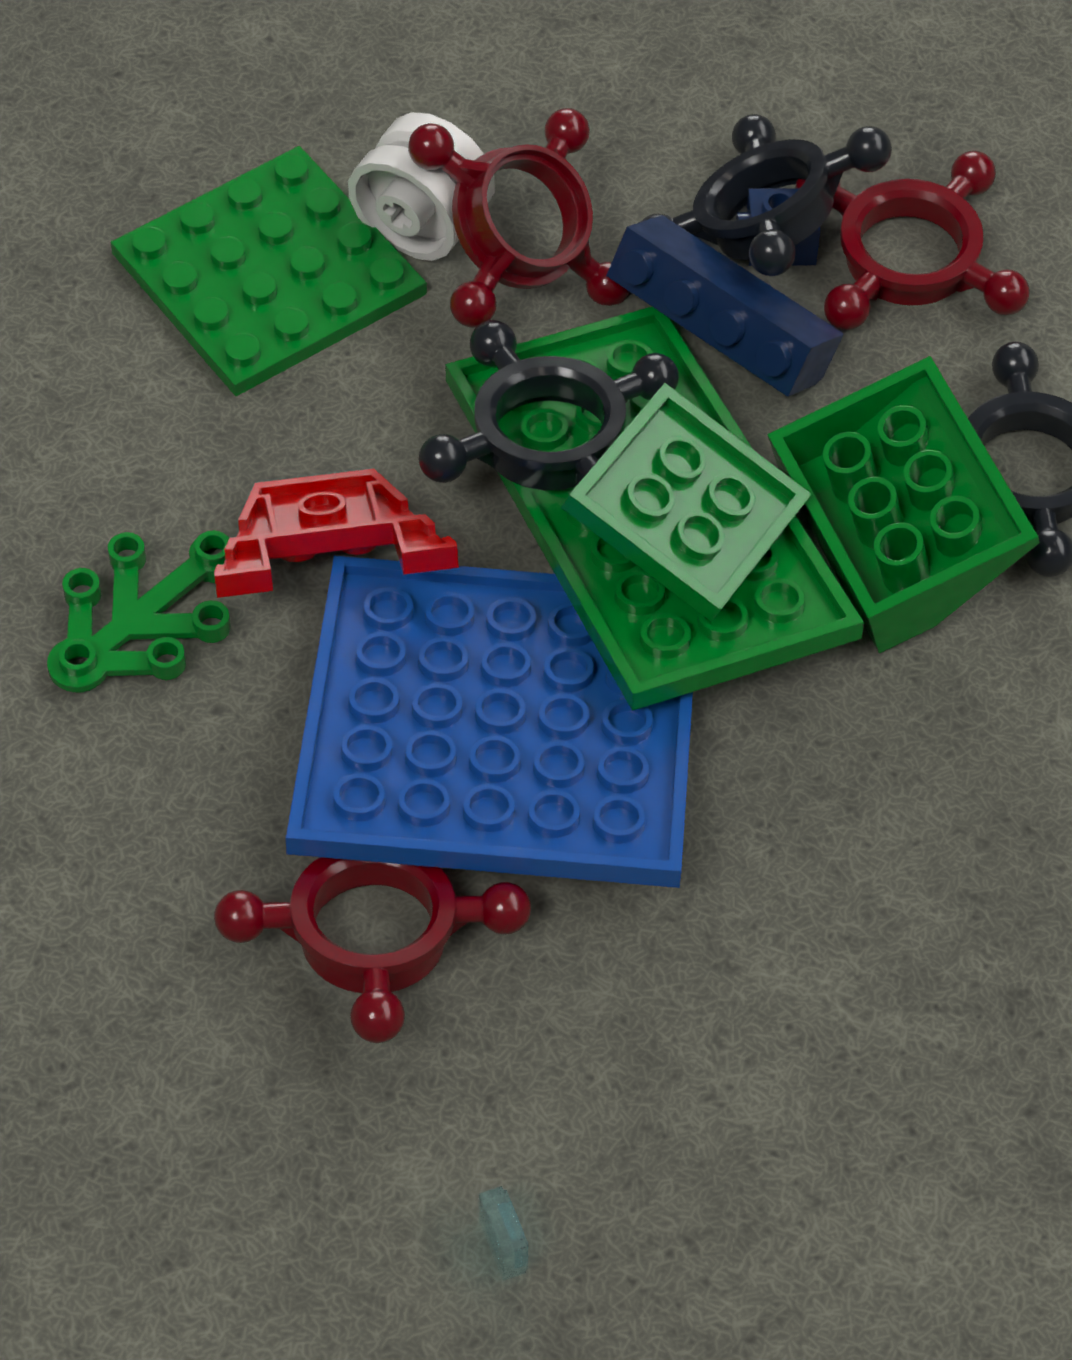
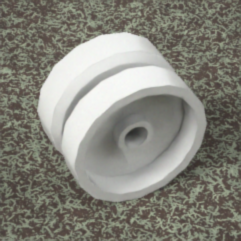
M410 112L397 118L380 138L375 149L370 150L354 169L348 180L349 199L358 218L364 224L373 228L376 227L396 250L416 259L433 261L447 256L459 241L452 215L453 193L457 181L441 169L425 170L417 166L410 158L408 152L409 138L419 126L434 123L443 126L450 132L454 140V150L465 159L475 160L484 153L471 137L451 122L432 114ZM494 175L488 186L487 202L490 201L495 193Z

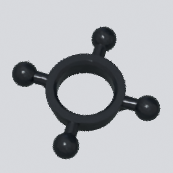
M749 114L739 119L732 131V143L740 155L721 166L704 182L694 199L693 210L674 218L661 213L651 214L642 221L663 215L692 235L719 245L725 255L734 259L750 260L754 269L763 275L778 276L785 273L792 266L795 259V245L814 233L829 216L843 172L852 168L862 172L880 170L891 157V141L883 130L874 126H864L850 135L845 147L824 155L820 147L806 140L788 139L776 141V131L771 121L759 114ZM798 179L806 180L793 196L770 211L755 217L731 221L737 212L747 205L749 189H777L794 185Z
M498 320L485 321L473 330L469 343L470 351L477 362L486 367H497L498 371L485 381L477 394L474 407L477 432L461 439L448 434H438L430 437L420 448L419 465L426 477L439 483H447L457 479L464 472L467 462L478 459L493 467L506 479L524 487L538 490H563L576 487L624 431L626 402L638 396L650 400L664 383L675 390L679 381L678 369L669 357L659 353H651L641 357L635 363L631 374L615 380L599 368L572 358L540 356L520 360L515 353L517 340L513 330L507 324ZM540 401H560L588 410L601 421L602 426L592 439L578 447L564 451L545 452L528 449L513 442L502 432L498 423L508 412L522 405Z
M1009 342L996 351L992 360V371L995 378L1008 388V394L988 400L974 410L968 419L984 446L991 439L1009 431L1034 430L1056 437L1072 450V402L1051 394L1032 392L1031 382L1038 373L1039 360L1036 352L1025 343ZM1072 486L1062 492L1045 496L1025 495L1011 490L1039 537L1040 543L1026 553L1029 566L1036 573L1046 577H1055L1063 574L1072 565V540L1066 533L1058 529V524L1072 518Z

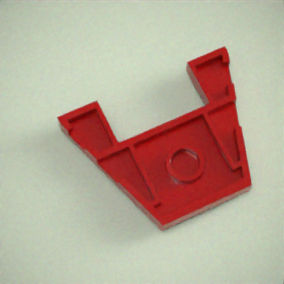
M373 468L255 483L238 519L239 532L236 537L229 538L224 549L226 560L223 565L217 564L214 570L216 595L217 598L273 591L269 559L282 558L289 562H302L313 558L316 553L342 550L348 554L358 555L368 553L374 550L376 546L394 544L403 575L459 568L458 548L456 541L450 536L440 538L436 534L435 523L426 514L414 515L409 510L408 498Z

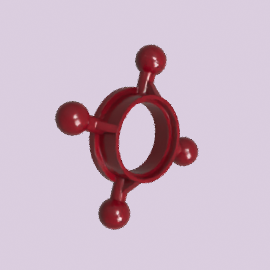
M563 108L550 115L544 130L545 138L548 142L546 147L525 144L511 148H499L489 151L475 160L465 159L454 150V140L450 132L439 124L428 123L421 125L411 134L408 141V152L412 161L425 170L441 169L457 181L452 200L454 227L464 251L479 268L473 281L459 285L454 290L450 299L451 313L461 325L476 328L479 324L493 318L497 306L496 297L493 292L498 282L518 289H534L553 282L569 269L586 281V290L589 297L600 305H617L628 297L630 291L606 276L612 262L599 263L591 257L589 237L593 224L591 199L582 178L566 160L567 154L575 153L585 146L590 135L588 121L579 111L572 108ZM502 169L525 171L538 178L553 194L561 212L563 233L560 245L551 258H528L514 250L497 231L491 219L487 202L488 186L496 171Z
M968 151L961 154L952 165V180L945 187L925 180L896 179L878 183L855 195L840 187L839 182L832 208L840 212L843 217L840 231L841 246L846 256L849 271L855 282L853 284L836 286L825 298L824 313L827 320L834 327L841 330H852L861 326L869 315V300L871 298L874 300L879 298L900 305H925L943 300L955 291L962 292L976 288L983 292L987 306L997 314L1013 315L1025 307L1029 299L1030 289L1024 276L1017 271L1009 269L993 272L977 263L983 245V228L979 216L965 198L968 195L976 196L983 194L993 185L996 169L988 155L980 151ZM798 179L795 188H801L806 180ZM902 216L916 217L931 221L947 231L954 239L959 254L951 263L939 270L923 274H908L889 269L874 260L866 251L861 238L870 227L882 220Z
M319 857L299 876L292 890L290 902L263 903L252 892L236 890L220 899L215 908L214 921L219 933L227 940L235 943L252 941L264 929H280L302 945L307 962L320 977L341 989L363 993L355 1000L351 1009L350 1017L353 1029L365 1041L384 1043L398 1035L405 1020L403 1005L399 998L391 992L407 988L427 976L439 962L448 938L466 923L483 922L489 930L503 935L519 931L529 920L531 902L527 893L520 886L510 882L496 883L486 889L482 896L455 897L452 884L440 867ZM382 885L397 888L415 897L425 907L431 920L423 934L411 944L392 952L364 954L344 949L330 941L319 929L316 918L321 908L337 895L356 887Z

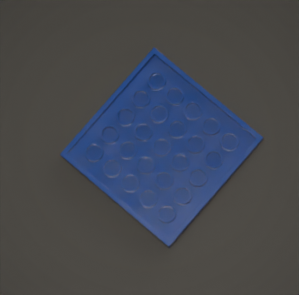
M334 556L286 833V854L680 888L693 692L632 711L555 574L459 566V568L403 575L400 561Z

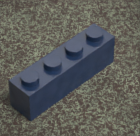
M663 215L627 226L606 274L607 277L787 397L816 385L824 377L844 335L838 329Z

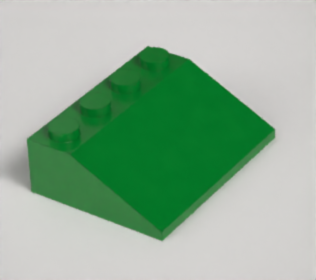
M931 356L767 434L778 469L811 493V496L800 510L849 600L862 618L864 627L879 654L937 626L1040 543L1038 535Z

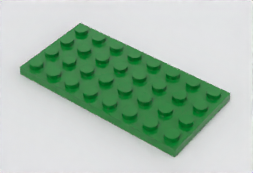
M652 306L517 344L515 353L520 360L540 356L572 358L599 368L613 380L631 374L635 363L647 354L659 353L666 355L675 363L678 369L679 381L675 391L752 448L669 317ZM472 356L447 363L445 368L446 382L476 433L474 407L477 394L485 381L497 372L498 369L497 367H486L477 362ZM638 396L626 402L624 430L650 400ZM540 401L515 408L503 416L498 425L510 440L523 447L537 451L557 452L569 450L586 443L598 433L602 423L594 414L580 406L560 401ZM498 473L632 711L862 639L864 625L862 618L796 516L711 622L562 509V505L575 487L563 490L531 489L518 485Z

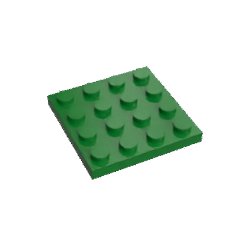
M300 145L111 241L112 254L235 397L427 294V282L376 227L373 228L364 224L358 218L350 199Z

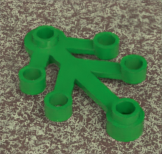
M215 530L200 534L190 546L189 559L138 599L139 570L143 568L146 562L144 542L140 536L131 532L115 535L108 543L109 561L114 569L112 621L94 635L93 607L101 599L98 575L88 568H76L68 572L62 581L65 601L69 605L67 639L56 644L50 651L47 659L48 673L53 683L63 690L81 693L99 686L107 676L153 675L161 680H171L180 676L186 667L184 647L177 639L199 638L207 643H216L225 639L231 629L228 608L219 601H204L195 607L193 613H162L201 581L215 583L214 570L217 564L223 565L226 560L224 549L230 537L223 532ZM210 549L222 550L220 553L215 555H209L204 553L205 551ZM124 550L135 551L133 555L127 557L118 555ZM85 585L91 587L88 591L82 593L73 591L78 586ZM208 618L221 620L215 625H205L202 623ZM156 639L149 645L147 651H116L129 640ZM167 654L176 657L174 660L166 663L157 661L159 657ZM76 657L88 658L82 664L69 663L71 659Z

